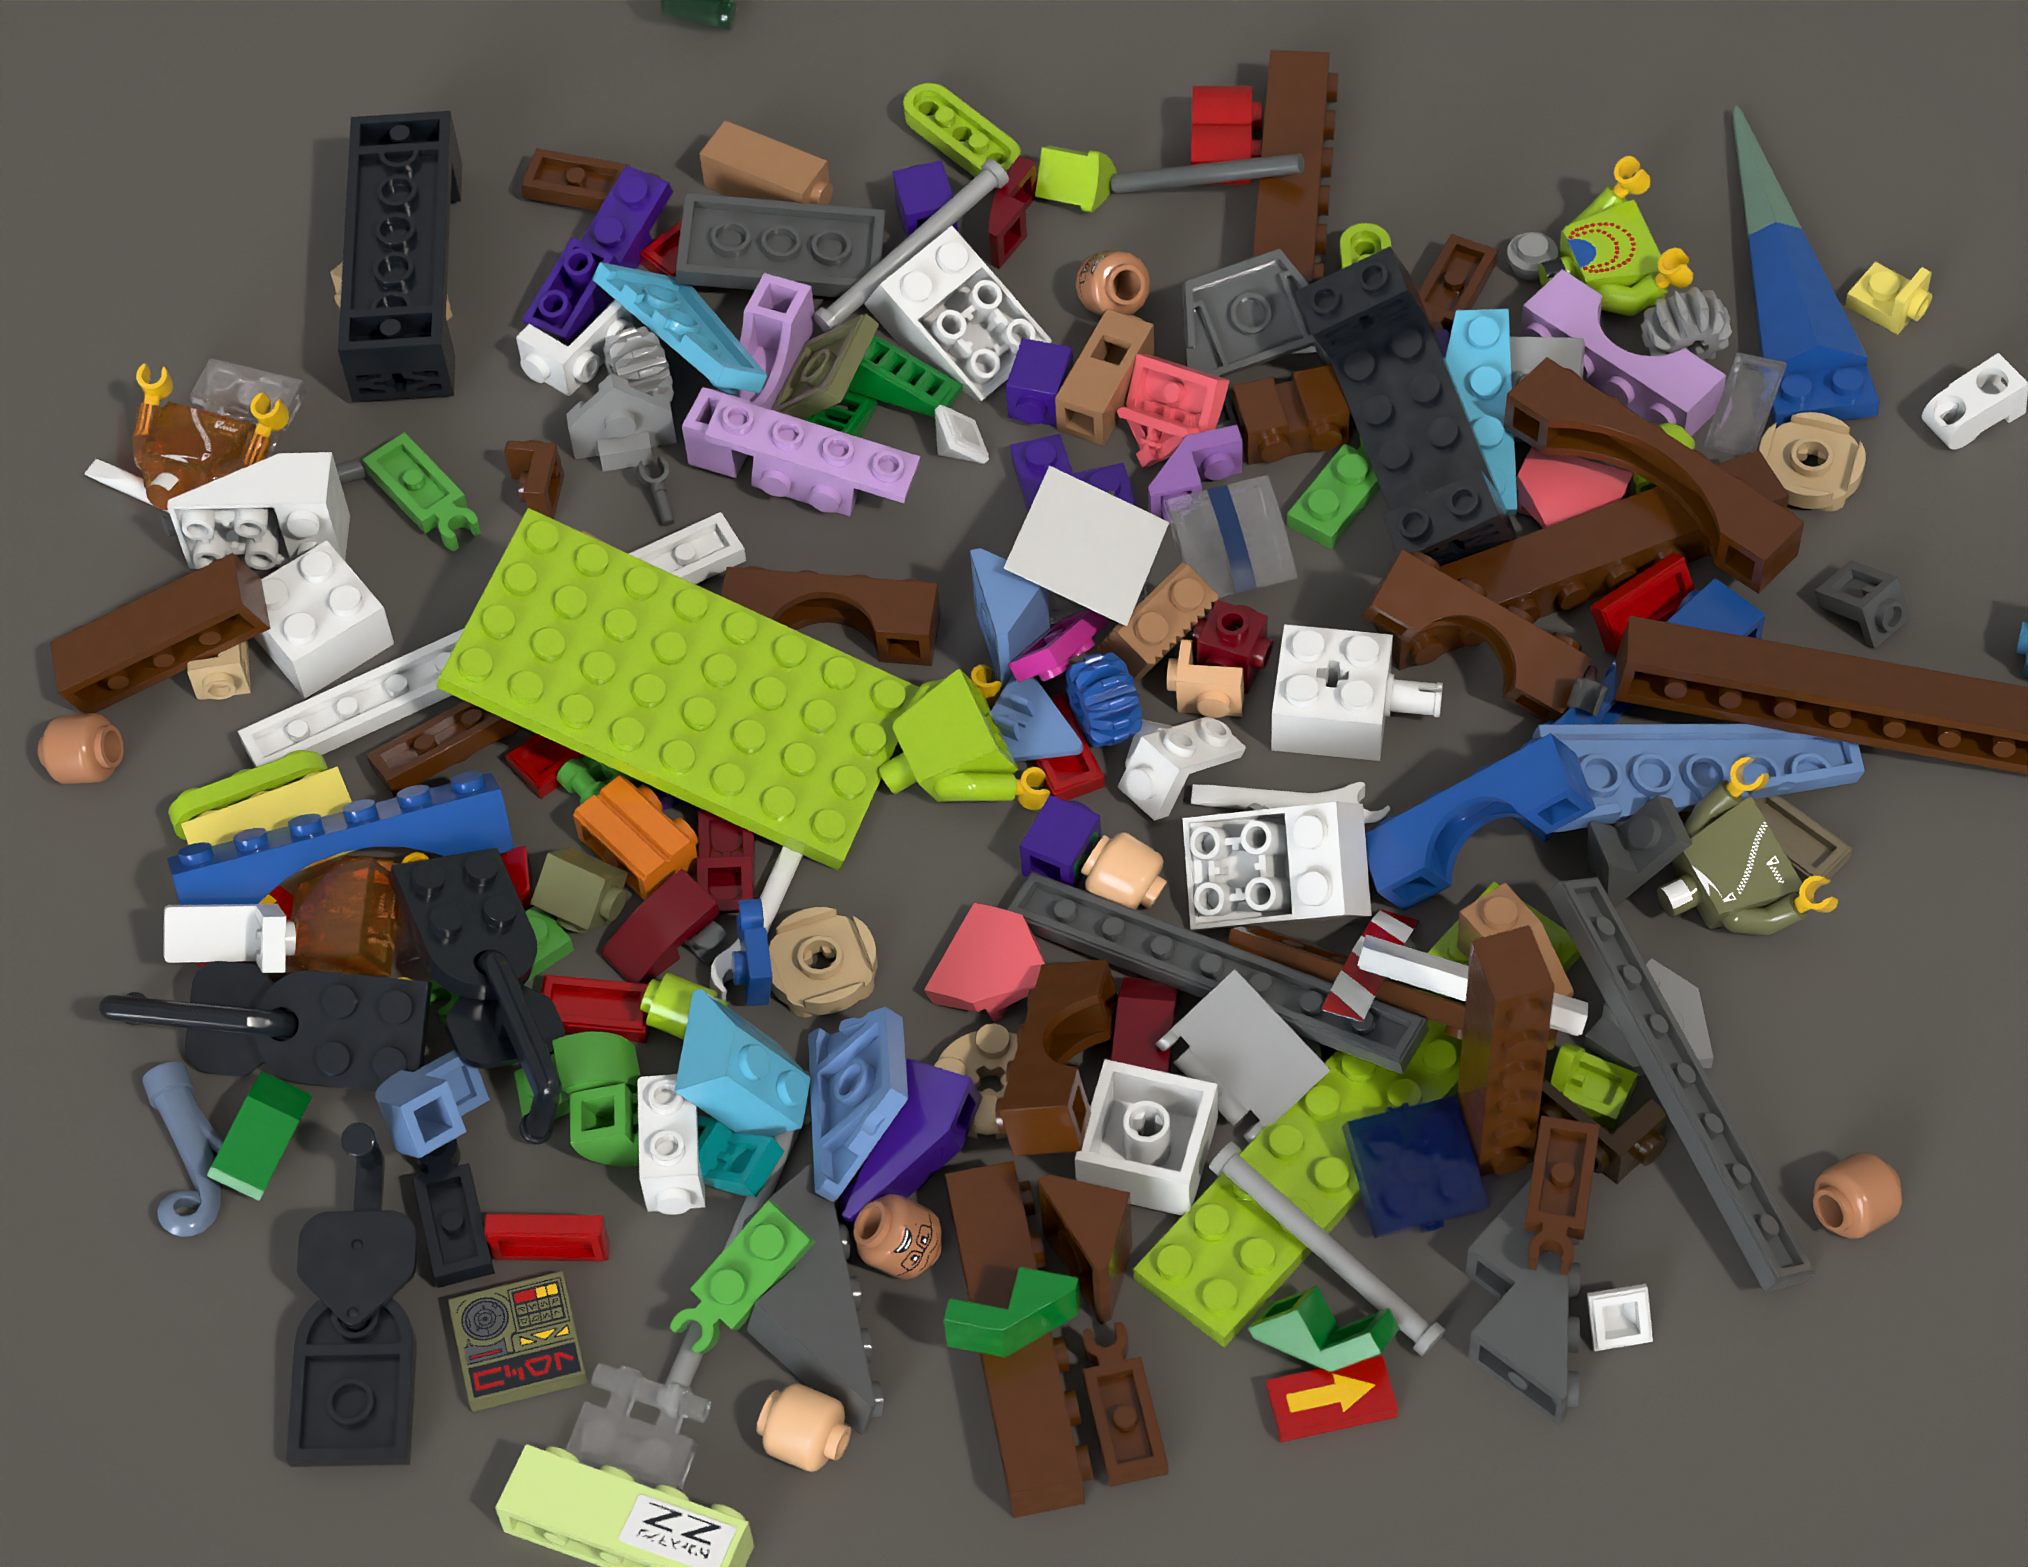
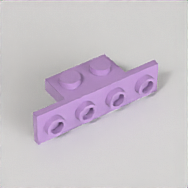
M722 394L704 435V441L754 456L751 486L760 488L775 497H789L811 504L820 511L827 513L836 512L849 517L856 503L858 489L904 504L921 458L914 454Z

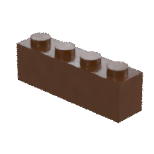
M231 553L51 641L50 646L58 693L82 713H97L186 670L189 661L211 658L271 629L261 578L236 555Z

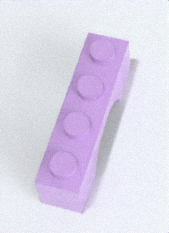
M1561 270L1523 305L1520 337L1584 338L1583 380L1604 394L1617 398L1623 406L1646 421L1657 425L1663 423L1676 424L1692 436L1721 408L1726 380L1724 373L1685 348L1667 355L1643 356L1630 353L1616 346L1606 337L1599 325L1603 295L1566 271Z
M766 273L763 274L744 309L740 343L768 376L761 393L739 390L737 394H731L719 389L712 390L702 387L682 424L688 464L734 478L737 477L748 455L704 441L705 432L721 394L763 408L772 409L805 342L809 340L816 327V322L813 318L815 311L810 285Z

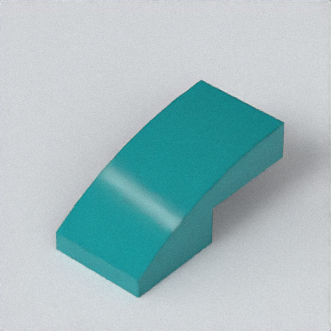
M697 1115L698 1156L704 1185L739 1195L757 1197L785 1151L773 1137L732 1132L713 1117Z

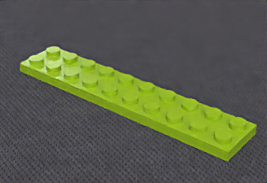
M1493 882L1478 899L1500 885ZM1525 903L1542 922L1566 973L1581 956L1567 930ZM1459 919L1430 949L1428 954L1469 966V960L1457 947ZM1430 1019L1427 1020L1429 1031L1403 1075L1336 1050L1325 1062L1331 1070L1274 1124H1268L1239 1156L1329 1234L1458 1092L1462 1039L1446 1034L1444 1032L1445 1024ZM1222 1173L1191 1206L1190 1212L1187 1211L1134 1267L1133 1279L1225 1348L1312 1251L1228 1176Z

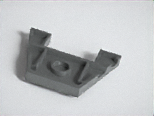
M1281 249L1195 277L1183 283L1182 304L1185 366L1222 378L1311 346L1316 348L1322 366L1332 364L1328 355L1312 336L1295 291L1309 285V283ZM1227 395L1215 429L1234 425L1238 426Z

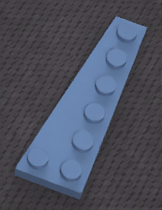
M1750 724L1538 725L1532 735L1533 739L1552 733L1577 754L1596 807L1595 810L1553 832L1587 828L1591 821L1602 824L1626 821L1656 795L1672 799L1677 812L1693 810L1694 806L1723 780L1731 781L1730 771L1732 765L1737 760L1745 757L1755 758L1743 770L1745 782L1751 785L1763 773L1769 774V780L1766 786L1760 790L1744 791L1742 793L1743 800L1751 796L1753 799H1760L1856 783L1865 772L1859 744Z

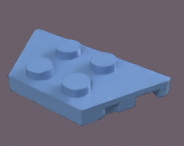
M887 1007L870 1011L859 1019L852 1017L841 1021L838 1029L840 1032L829 1034L819 1028L813 1030L808 1035L815 1193L831 1202L839 1198L908 1099L903 1017Z

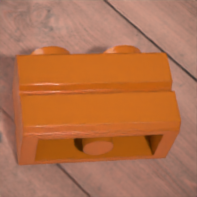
M619 775L600 790L599 795H593L577 807L573 818L578 838L602 861L628 872L625 883L645 901L679 870L683 869L690 876L697 871L698 856L695 845L698 844V838L693 829L682 818L677 817L672 821L662 812L663 807L660 800L648 786L642 784L636 788L628 779Z

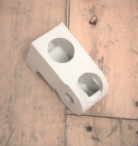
M1997 353L1937 394L1923 410L1922 420L1950 449H1960L1972 442L1981 432L2002 419L2010 423L2025 414L2028 382ZM2001 377L2006 380L2007 387L2001 382Z

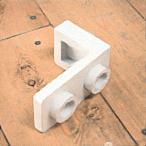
M615 300L570 346L564 345L529 324L516 336L522 369L532 380L538 383L545 382L570 397L583 383L589 382L604 363L605 354L603 348L607 338L618 334L620 330L634 327L631 312Z
M1211 717L1200 718L1144 735L1134 751L1118 788L1155 821L1169 816L1189 774L1241 758L1246 747L1232 735L1227 725Z
M278 904L167 905L164 908L163 957L166 962L256 961L262 973L285 972V956H294L295 924L294 922H286V916Z
M677 1074L640 1077L638 1079L639 1179L647 1211H659L664 1214L674 1215L684 1213L690 1208L705 1207V1186L698 1156L697 1106L674 1091Z

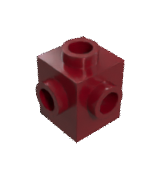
M1220 600L1216 601L1208 619H1199L1192 637L1193 648L1197 649V665L1243 668L1244 693L1246 694L1249 693L1259 670L1264 671L1266 669L1274 646V641L1268 638L1267 615L1258 613L1246 605H1233Z

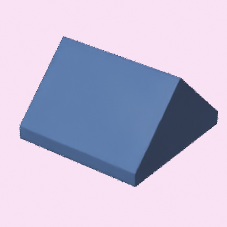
M978 548L970 550L975 613L996 680L1002 683L1003 691L1013 675L1008 663L1050 628L1048 590L1004 569L1006 559Z

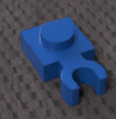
M761 898L738 900L739 914L736 915V923L741 951H732L734 985L744 986L746 1006L769 1005L773 976L767 930L764 928Z

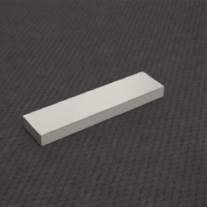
M1365 936L1357 966H1360L1359 969L1466 1001L1469 966L1373 936ZM1554 993L1550 1028L1576 1036L1582 1035L1588 1017V1003Z

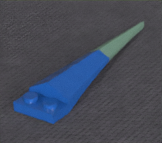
M1736 105L1733 109L1732 121L1748 237L1762 390L1773 425L1777 422V428L1782 424L1790 422L1791 415L1805 412L1826 414L1841 421L1878 416L1879 398L1867 367L1868 357L1742 110Z

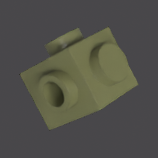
M573 847L549 852L530 904L557 916L556 923L563 928L574 932L586 933L588 930L610 924L611 921H614L619 916L626 901V891L622 889L628 872Z

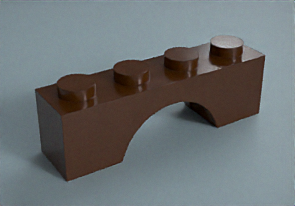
M1402 549L1390 563L1361 617L1406 643H1410L1426 631L1440 627H1456L1476 634L1492 648L1500 662L1504 680L1502 698L1545 723L1559 718L1567 707V702L1577 676H1584L1593 659L1581 652V645L1569 636L1561 633H1553L1551 635L1533 625L1535 622L1533 617L1517 607L1508 605L1504 608L1486 598L1487 592L1480 585L1463 578L1457 581L1439 571L1440 565L1431 557L1417 551L1408 553Z
M758 566L746 568L726 567L721 596L796 631L818 623L846 625L862 633L872 643L879 662L932 666L941 615L938 583L924 582L912 578L904 580L871 578L861 574L851 576L819 574L810 570L799 572L767 570Z
M1107 959L1041 965L1036 986L1028 992L1027 1017L1025 1023L1018 1026V1047L1015 1058L1007 1064L1006 1089L1003 1097L997 1099L995 1106L998 1130L1001 1133L1007 1134L1013 1156L1082 1150L1091 1110L1078 1068L1065 1064L1081 1051L1110 1040L1116 1021L1118 994Z

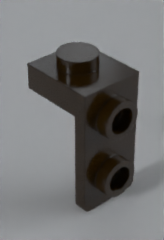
M1543 1078L1538 1119L1539 1126L1541 1116L1598 1124ZM1650 1099L1612 1135L1600 1125L1593 1172H1603L1614 1183L1618 1184L1640 1163L1643 1166H1648L1655 1161L1667 1144L1665 1133L1668 1114L1654 1100Z

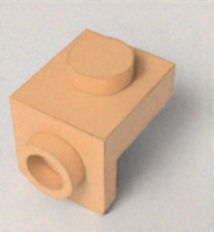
M1181 639L1179 658H1169L1167 669V690L1176 691L1178 713L1202 714L1211 718L1224 716L1242 717L1245 700L1243 668L1194 665L1192 640Z

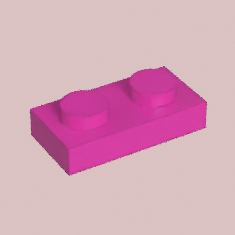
M1089 608L1059 620L1008 663V666L1018 683L1036 675H1039L1042 681H1047L1071 666L1067 659L1077 657L1091 649L1096 644L1092 637L1109 622L1104 615Z

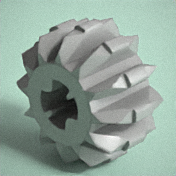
M1692 287L1687 292L1680 294L1675 290L1673 296L1667 299H1657V306L1649 308L1644 312L1645 321L1641 324L1643 331L1641 336L1645 348L1649 350L1651 356L1667 355L1685 348L1702 360L1716 358V351L1723 350L1729 345L1728 337L1732 334L1730 327L1731 319L1727 308L1723 307L1721 300L1716 297L1713 290L1700 292L1697 287Z
M647 326L636 329L635 327L620 330L618 334L609 336L603 348L608 376L611 373L628 380L629 386L646 394L652 390L669 397V400L672 401L674 391L672 388L673 380L669 371L670 365L667 363L659 337Z

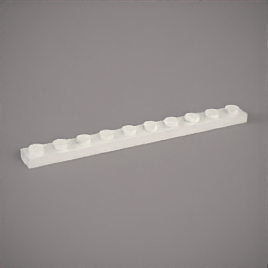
M721 512L629 553L693 584H697L725 571L727 566L734 567L746 561L744 547ZM464 629L239 730L238 734L254 767L256 768L281 759L290 752L297 750L313 751L323 755L452 696L436 688L438 678Z

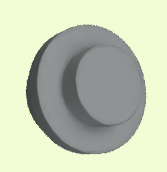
M1527 232L1516 236L1511 240L1507 248V261L1517 276L1525 280H1539L1538 264L1558 258V248L1555 242L1550 237L1537 232Z

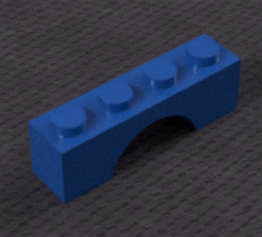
M1552 733L1529 740L1523 744L1520 750L1496 763L1478 768L1471 777L1448 789L1430 794L1425 799V802L1401 815L1384 819L1377 828L1365 834L1367 862L1377 893L1403 911H1406L1451 887L1453 867L1460 849L1467 839L1485 824L1500 818L1519 817L1529 820L1548 835L1595 810L1596 807L1577 754Z

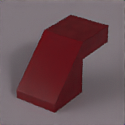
M1123 978L1118 996L1111 1061L1170 1073L1173 1045L1168 1050L1162 1052L1156 1045V1042L1174 1026L1179 1004V989L1153 979Z

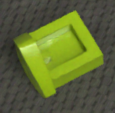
M1050 145L1041 148L1035 197L1081 206V211L1092 213L1103 204L1112 191L1111 177L1112 174L1117 173L1112 160L1101 152L1090 150L1089 153Z
M1565 1043L1559 1050L1551 1084L1598 1124L1615 1130L1636 1086L1638 1073L1586 1053L1584 1048L1571 1043Z

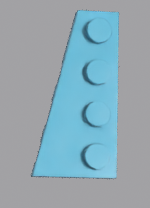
M599 262L592 280L705 375L714 387L731 394H737L739 390L761 393L768 375L691 285L676 284V277Z
M1509 309L1456 310L1445 360L1508 515L1516 516L1517 490L1514 434L1504 428L1507 393L1512 390Z

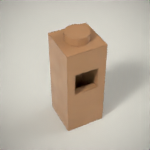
M726 120L699 153L704 187L726 196L829 205L832 198L833 186L830 183L827 160Z
M1106 309L1055 398L1057 431L1101 446L1106 444L1120 419L1116 410L1120 407H1126L1136 355L1150 354L1154 356V324L1145 322L1134 315H1124Z

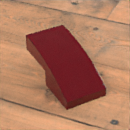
M1021 155L1017 157L1008 169L1009 182L1001 189L998 188L991 206L989 217L991 266L998 269L1004 265L1027 237L1026 210L1037 198L1035 197L1037 186L1036 163Z
M698 810L699 858H697V883L718 903L720 913H739L738 900L755 899V833L706 810Z
M681 869L653 892L620 926L601 950L602 958L626 982L648 984L680 959L677 947L720 915L718 903L689 874Z

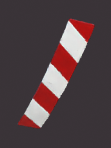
M1379 910L1350 953L1325 1000L1322 1010L1363 1022L1385 979V976L1359 969L1360 966H1357L1365 936H1373L1404 946L1412 931L1420 923V920L1386 910Z

